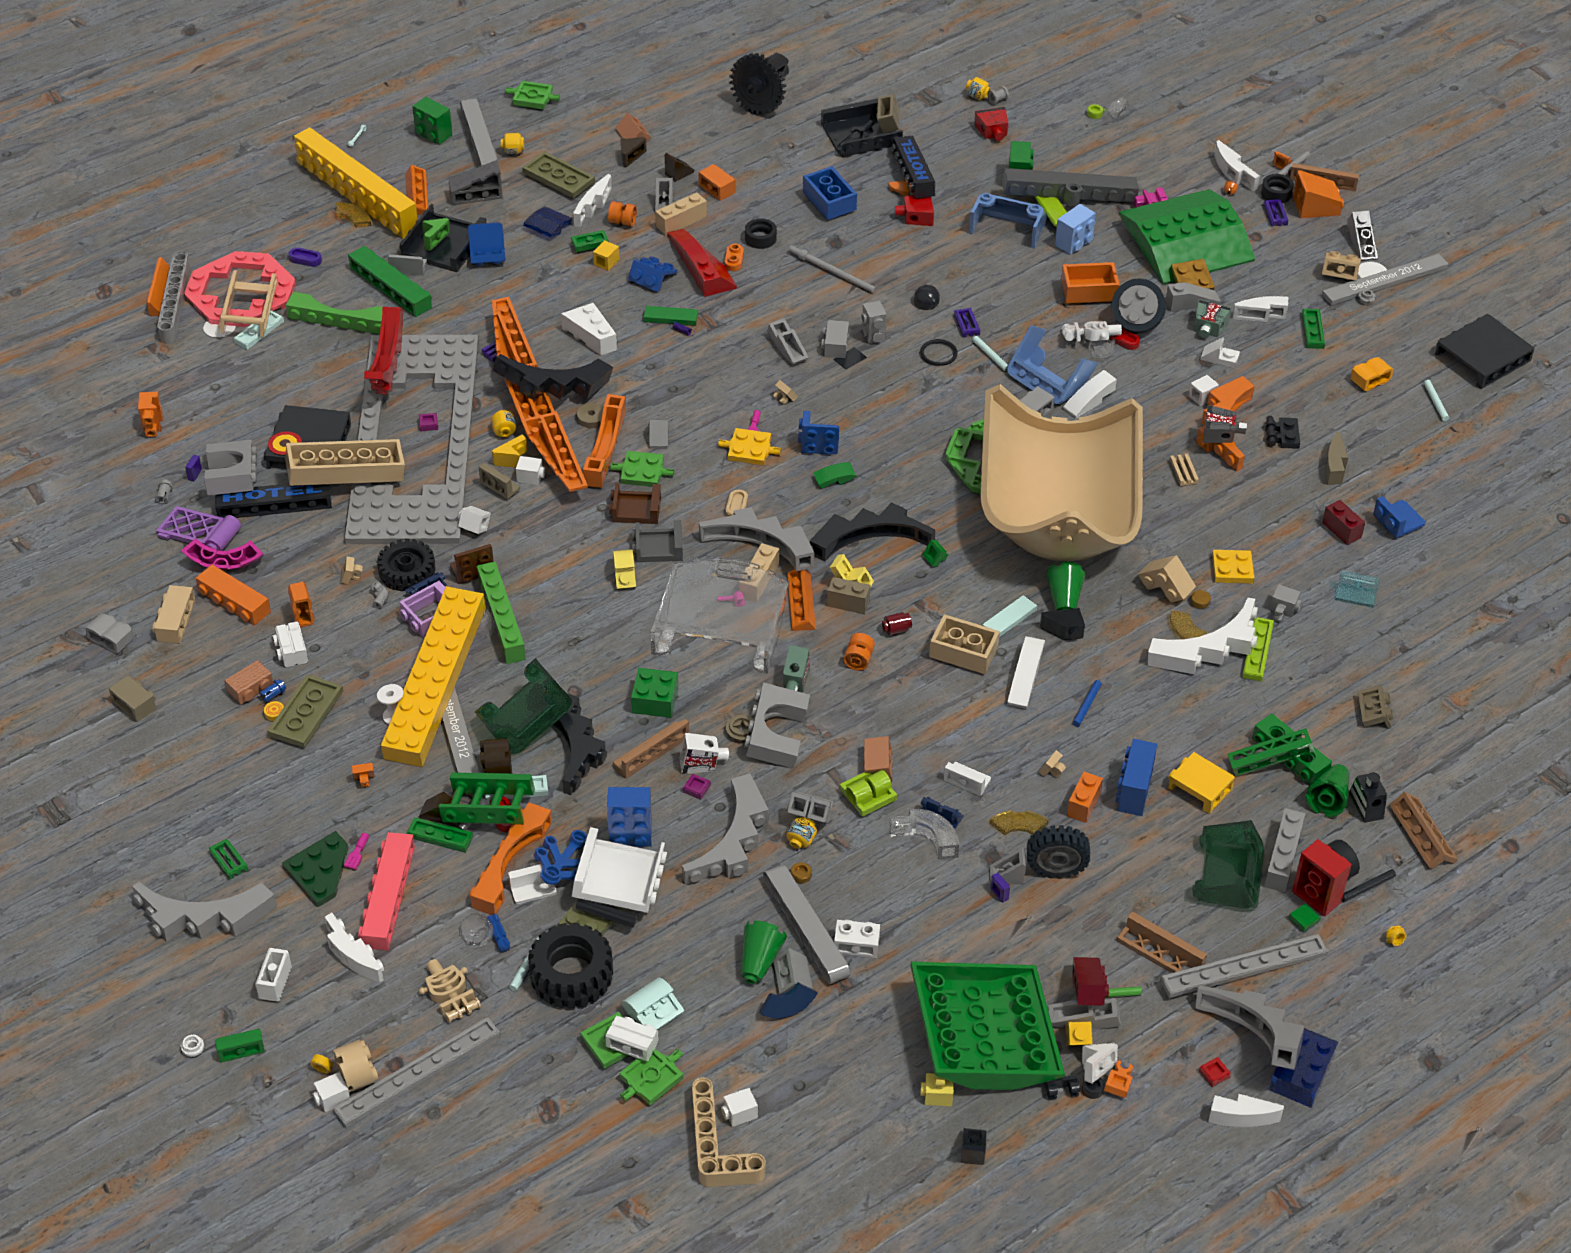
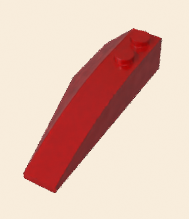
M684 228L668 232L670 240L704 297L737 289V285L726 267Z

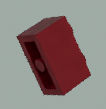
M1338 500L1325 508L1322 523L1346 545L1362 538L1365 521L1346 504Z

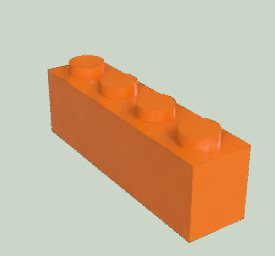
M214 565L209 566L196 577L197 590L201 595L207 596L214 603L222 605L230 613L240 616L245 622L248 621L255 626L271 612L267 597Z

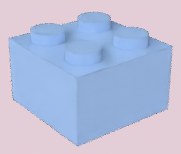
M1079 204L1058 218L1055 246L1071 255L1087 243H1090L1094 237L1096 213Z

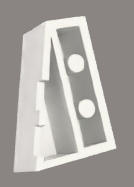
M594 303L561 313L562 330L565 332L569 331L574 335V338L584 341L587 347L599 355L617 350L616 333Z

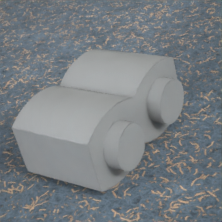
M101 613L85 628L88 639L98 645H103L113 653H119L133 640L132 628L126 623L116 621L111 615Z

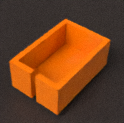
M1114 262L1062 265L1061 284L1066 303L1112 301L1116 290L1120 287Z

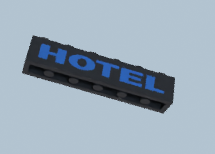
M914 136L895 137L894 144L891 145L892 154H895V160L898 162L899 169H902V175L906 179V184L909 185L910 192L913 193L915 199L934 197L935 180Z
M288 483L253 487V491L216 494V514L222 518H225L227 515L234 516L235 518L332 509L330 484L290 486Z

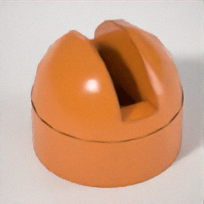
M1226 181L1224 185L1225 194L1227 192H1230V195L1235 194L1238 184Z

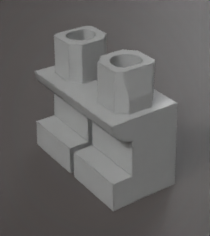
M792 792L787 812L826 823L830 820L834 801L801 792Z

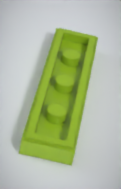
M1259 617L1254 619L1255 636H1258L1256 648H1252L1251 654L1246 657L1242 678L1262 682L1274 620Z

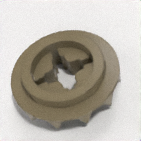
M736 715L730 718L726 724L727 736H731L732 740L738 739L740 742L746 740L747 735H751V732H747L750 720L754 721V718L748 715ZM742 725H744V732H740Z

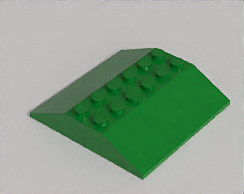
M1210 189L1119 212L1122 221L1163 285L1175 282L1170 270L1172 264L1204 259L1208 271L1211 273L1255 261L1243 222L1229 201Z
M945 962L910 963L936 1076L970 1089L1016 1090L1065 1076L1036 965Z

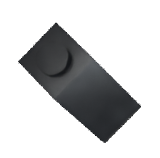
M1080 608L1041 612V629L1062 640H1076L1084 637L1085 623Z

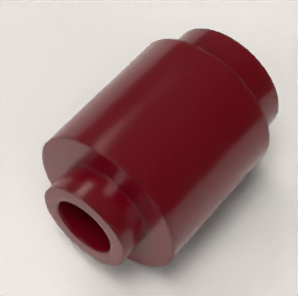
M904 612L888 615L882 621V629L888 635L905 632L912 628V620L909 613L904 614Z

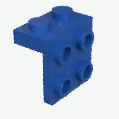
M502 223L470 224L468 226L471 263L484 265L485 262L500 264L502 261H506Z
M641 257V259L633 260L628 280L658 292L661 289L664 275L677 274L678 270L673 268L674 265L670 263L659 262V259L656 257Z
M803 411V418H799V429H802V432H798V443H802L801 453L837 454L839 426L810 424L811 411Z
M1383 496L1377 498L1373 515L1396 538L1425 526V520L1406 501L1400 500L1390 504Z

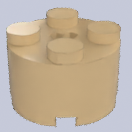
M356 1040L333 1049L338 1069L342 1078L346 1081L349 1092L372 1084L375 1080L379 1079L372 1062L368 1061L372 1057L364 1040Z

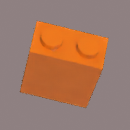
M1301 170L1297 171L1292 198L1300 218L1340 216L1341 209L1344 208V200L1340 197V191L1336 187L1335 182Z

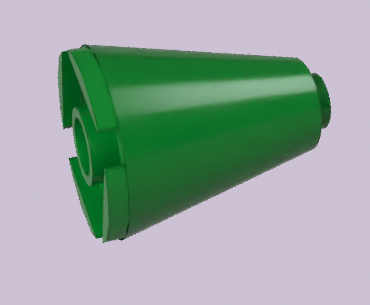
M1061 562L1059 566L1052 564L1047 568L1046 576L1055 611L1077 608L1085 579V569L1082 570V566L1074 562Z
M1341 764L1332 765L1308 787L1306 801L1314 812L1326 814V817H1334L1343 813L1348 803L1349 770Z
M754 920V924H750V921L745 924L741 976L746 983L756 984L761 982L787 938L786 932L783 931L782 934L778 932L776 925L759 920Z

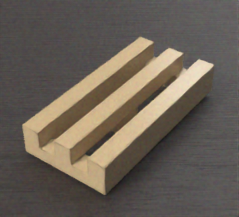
M1184 454V457L1177 455V458L1174 455L1170 456L1169 461L1179 485L1198 484L1199 479L1189 455ZM1177 463L1180 464L1181 469H1182V473H1183V475L1185 476L1186 481H1184L1183 476H1182V474H1181V472H1180V469H1179Z

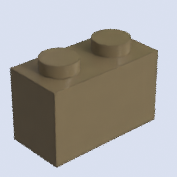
M894 94L878 97L877 120L883 134L899 130L900 108Z
M833 577L828 588L827 606L865 614L870 601V585Z
M129 675L109 687L112 702L136 722H139L156 710L154 694L150 690L144 689L138 680L132 679Z

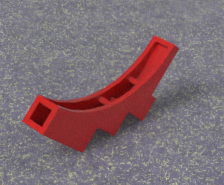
M382 307L381 329L376 355L371 368L368 371H364V378L371 383V390L376 391L378 395H387V392H392L393 372H397L398 352L401 353L404 310L400 307Z

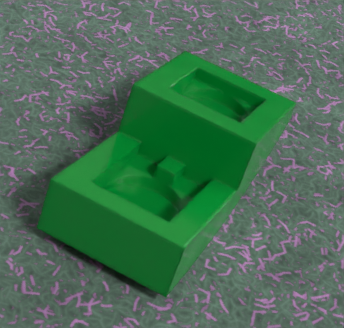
M850 462L830 465L813 472L821 489L836 481L842 485L857 477Z

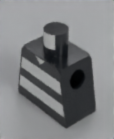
M1371 772L1357 776L1349 794L1363 822L1367 823L1384 819L1387 793L1380 781V775Z

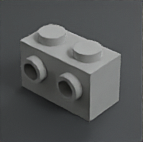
M880 300L864 303L863 314L861 315L862 337L866 338L868 344L885 341L886 312Z

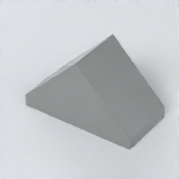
M656 178L655 211L673 203V178Z
M650 420V449H668L669 420Z
M1021 847L991 864L990 879L993 874L998 872L1008 884H1024L1026 869L1025 849Z

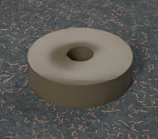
M597 403L582 405L577 410L579 424L586 428L599 427L603 406Z

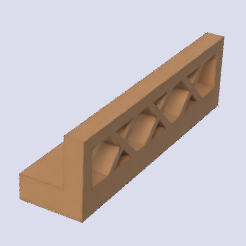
M1297 163L1292 164L1290 174L1292 181H1296L1297 171L1301 170L1332 180L1339 189L1356 192L1359 174Z
M686 719L679 723L675 721L613 761V767L623 777L629 778L681 744L685 733H689V721Z
M1403 792L1390 804V807L1429 868L1435 869L1444 860L1453 864L1458 860L1418 797Z
M1133 911L1128 916L1126 927L1117 937V942L1171 973L1182 971V966L1193 968L1204 965L1206 962L1207 954ZM1130 932L1136 935L1138 940L1130 941L1125 936ZM1151 944L1156 947L1157 951L1149 952L1144 948V945ZM1170 955L1174 957L1175 962H1167L1163 960V956Z

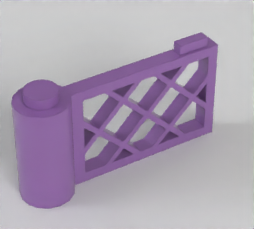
M176 506L156 532L159 538L166 540L172 538L187 543L192 542L198 536L207 534L203 540L196 539L208 547L223 551L240 530L241 523L231 515L222 518ZM179 513H180V514H183V515H186V516H184V517L175 519V517H176ZM196 518L202 519V520L197 521V522H194V523H191V522H190V520H193V519H196ZM187 521L189 523L188 525L177 527V524H181ZM213 522L216 523L214 526H210V527H207V526H206V524H210V523H213ZM174 525L176 527L175 529L169 531L166 530V528ZM203 525H204V527H205L204 529H201V530H198V531H195V532L193 531L194 528H197V527H200V526H203ZM191 530L192 532L185 535L180 534L181 532Z

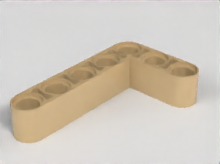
M697 1078L692 1085L699 1182L705 1187L757 1184L762 1182L766 1175V1161L762 1155L751 1153L718 1156L713 1085L707 1078Z

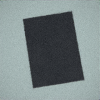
M854 347L846 352V358L836 357L833 360L844 369H848L867 357Z

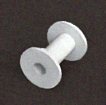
M396 684L385 685L377 692L378 701L387 705V709L383 713V720L388 725L398 702L403 697V689Z

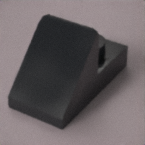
M963 1128L961 1162L983 1165L986 1153V1130Z

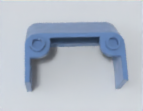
M983 193L978 196L971 210L969 234H973L981 215L984 214L1033 226L1031 248L1034 249L1046 224L1047 215L1044 209L1037 204Z
M1030 325L1008 364V373L1031 390L1038 386L1055 396L1054 404L1060 405L1071 398L1087 383L1098 363L1082 358L1068 381L1063 380L1042 366L1045 360V351L1038 345L1047 330Z

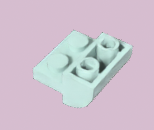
M659 977L621 1002V1005L633 1020L642 1025H652L656 1030H659L685 1011L673 995L672 987Z

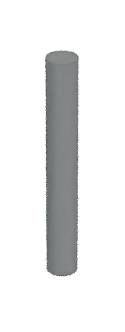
M1304 152L1277 174H1288L1292 169V164H1301L1310 157V152Z

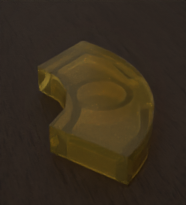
M336 202L337 218L348 219L353 223L354 227L371 226L370 216L363 208L351 203Z
M1171 610V627L1182 639L1195 638L1207 634V631L1199 629L1194 625L1190 613Z
M1013 810L993 816L989 824L1003 835L1015 831H1023L1035 835V831H1041L1042 828L1048 825L1049 820L1035 812L1026 810L1025 812H1013Z

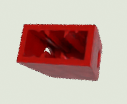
M914 195L904 197V205L894 206L895 216H905L907 225L933 226L934 209L931 197L915 199Z

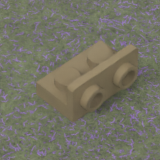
M485 463L479 466L480 483L506 499H509L520 490L519 485L512 482L507 475L500 473L494 467H490Z
M1382 685L1358 691L1364 726L1385 722L1387 728L1392 727L1391 719H1394L1391 707L1388 705L1391 704V698L1388 692H1384Z

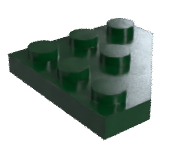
M334 831L282 862L286 872L317 907H320L337 895V886L344 868L348 844L337 831Z

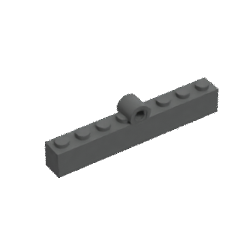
M1005 168L1002 180L1004 194L1063 198V202L1069 206L1078 205L1080 199L1134 203V198L1138 196L1139 192L1137 178L1126 176Z

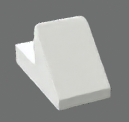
M1223 337L1206 345L1200 360L1235 368L1240 351L1223 348Z
M1095 1044L1082 1047L1085 1081L1095 1082L1116 1065L1117 1044Z

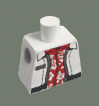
M685 733L679 757L681 774L714 771L717 760L729 759V749L718 748L715 736Z

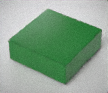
M1306 903L1289 914V919L1303 932L1320 921V917Z

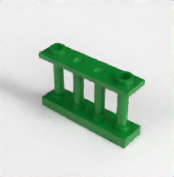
M451 772L450 782L454 795L450 804H439V810L443 822L524 824L520 803L523 795H534L535 787L532 774ZM463 794H474L470 805L459 804ZM483 794H494L491 805H479ZM503 795H514L511 806L500 805Z

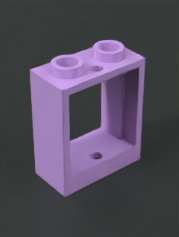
M440 581L400 601L401 610L399 613L404 621L407 620L415 633L418 632L423 638L427 634L434 615L421 621L414 612L436 600L440 602L445 590V586Z

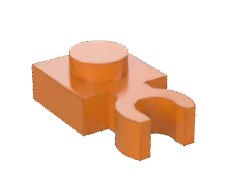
M1118 1060L1115 1069L1110 1071L1104 1091L1126 1098L1133 1078L1131 1076L1133 1065L1130 1064L1129 1068L1124 1069L1120 1066L1121 1061Z

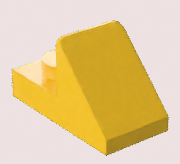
M520 435L493 449V464L495 466L516 468L520 456L528 452L527 439Z

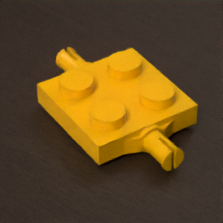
M735 428L730 441L719 439L718 447L729 448V461L765 465L769 454H781V448L770 446L771 433Z

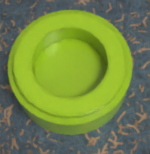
M1096 104L1090 105L1087 108V116L1092 119H1099L1103 116V108Z

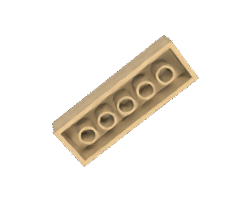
M399 439L286 443L285 461L290 486L403 481L405 463Z

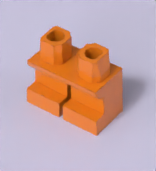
M139 392L138 411L143 432H145L146 437L157 436V431H162L160 421H163L164 418L158 392Z

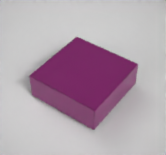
M437 413L419 414L420 432L438 430Z
M692 774L683 787V793L701 800L711 786V781Z

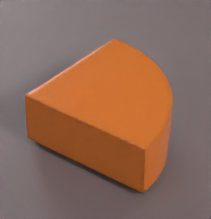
M905 180L888 183V187L892 192L895 191L904 196L909 195Z

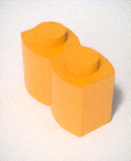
M1380 357L1369 359L1366 363L1354 366L1350 379L1364 391H1369L1377 385L1390 381L1394 369Z

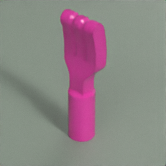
M754 410L751 421L752 425L747 430L758 431L757 425L761 414L759 410Z
M362 833L360 835L355 850L349 854L344 867L357 870L362 860L361 851L364 849L369 838L368 834Z

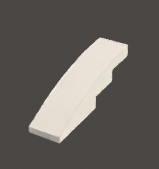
M608 174L598 181L581 199L573 213L574 227H581L585 217L592 218L596 208L603 209L612 189L611 175Z
M1025 637L1012 682L1008 705L1024 709L1028 708L1045 640Z

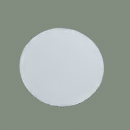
M1364 262L1359 266L1358 275L1364 278L1387 269L1376 262Z
M207 321L203 326V330L211 337H224L231 334L235 330V326L226 325L225 333H221L219 325L210 324Z

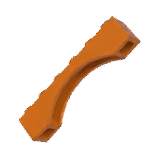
M607 394L598 437L592 453L586 458L583 468V475L588 486L603 487L626 415L625 396Z
M528 802L525 809H522L524 824L511 825L508 836L505 840L501 841L498 852L491 857L488 868L481 873L478 884L470 891L469 898L471 899L473 909L490 915L497 914L505 901L502 882L508 864L524 847L545 836L552 824L550 809Z

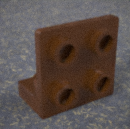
M491 544L454 555L455 562L450 563V568L458 584L477 579V565L494 562Z

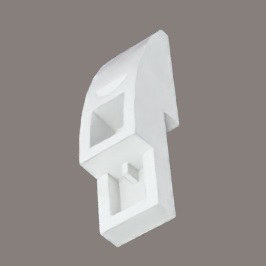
M1216 141L1214 156L1223 174L1230 181L1238 185L1242 183L1251 191L1257 190L1260 175L1241 162L1242 156L1221 141Z
M333 913L324 916L327 930L330 933L327 935L329 948L334 955L357 974L378 983L384 981L382 975L384 967L379 959L375 960L373 957L374 953L370 945H365L361 938L355 941L350 933L347 934L345 932L342 920H337Z

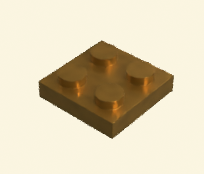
M1204 259L1172 264L1170 267L1175 283L1185 282L1210 290L1215 288Z

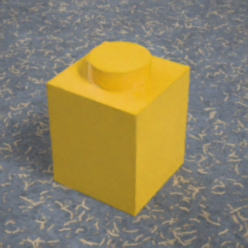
M604 240L593 251L594 265L609 271L620 260L619 246Z
M1067 1022L1066 1045H1092V1023Z

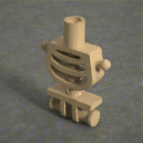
M437 959L427 963L426 967L431 976L425 979L426 987H421L419 993L425 994V992H429L432 1001L442 1003L440 1004V1011L442 1015H445L448 1023H451L456 1018H463L462 1013L464 1012L469 1015L472 1013V1010L481 1008L480 1001L475 997L473 989L464 992L466 983L463 974L467 973L466 967H462L460 971L454 965L443 969Z

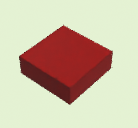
M1218 1057L1199 1067V1072L1212 1087L1231 1077V1072Z

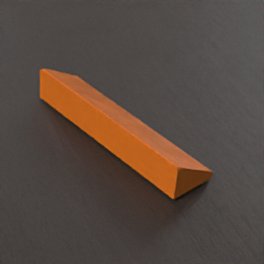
M410 165L406 172L407 197L416 203L417 215L423 214L424 210L428 208L426 170Z
M159 257L157 260L147 299L150 316L160 315L170 265L162 257Z
M793 569L787 572L792 630H815L811 573L808 569L800 571Z

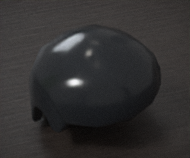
M932 285L920 286L914 293V303L922 309L934 308L940 302V294Z

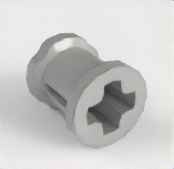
M1002 85L995 91H989L987 96L990 103L994 105L1002 99H1008L1009 92Z

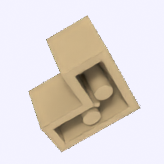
M1177 555L1150 561L1138 573L1147 590L1161 587L1170 603L1184 600L1196 587Z

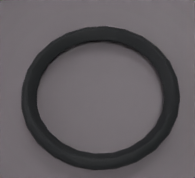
M933 339L923 344L920 354L929 364L943 366L952 363L957 358L958 351L956 346L947 340ZM931 343H945L953 348L954 356L945 362H935L925 356L924 349Z

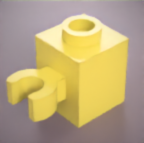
M926 1073L925 1082H921V1096H925V1105L952 1106L953 1082L938 1077L935 1074Z

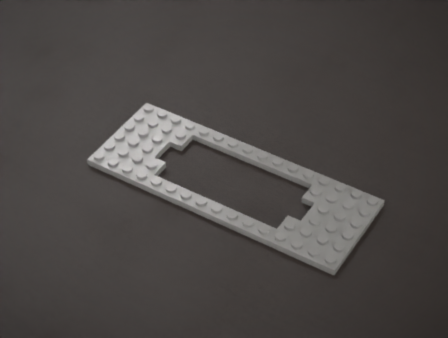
M371 335L367 371L373 364L380 335ZM402 335L401 353L398 352L397 372H393L392 388H406L407 379H434L435 388H455L446 485H423L422 495H393V485H372V482L352 483L345 533L346 544H390L391 542L397 544V540L400 539L402 542H405V539H409L410 542H412V539H416L417 543L422 541L424 544L460 543L462 528L458 527V517L460 511L464 508L479 343L478 335ZM368 380L365 381L358 441L378 440L383 395H378L376 391L371 390V383Z

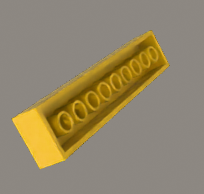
M309 127L294 135L296 159L299 165L304 166L310 173L315 174L320 180L326 182L331 188H334L342 196H345L352 203L360 207L361 210L367 212L372 218L393 231L394 234H397L402 239L407 236L408 231L413 228L418 220L416 203L312 128Z
M445 587L404 687L403 697L397 704L381 743L382 754L385 760L419 767L424 766L442 716L449 703L485 612L486 605L483 593Z

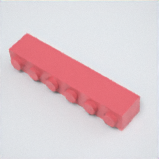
M388 832L386 841H382V857H378L377 860L378 872L373 875V891H369L368 909H364L363 913L364 925L360 926L358 938H361L365 945L369 944L371 949L389 951L415 849L414 838L411 834Z

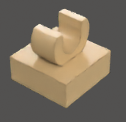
M781 380L775 385L779 390L773 396L777 400L783 396L780 399L783 405L788 402V399L794 402L798 398V395Z
M346 557L342 568L341 583L349 584L351 578L354 580L360 579L363 566L354 565L353 557Z
M1056 750L1038 772L1045 777L1050 771L1053 777L1058 778L1066 768L1064 764L1058 762L1063 755Z

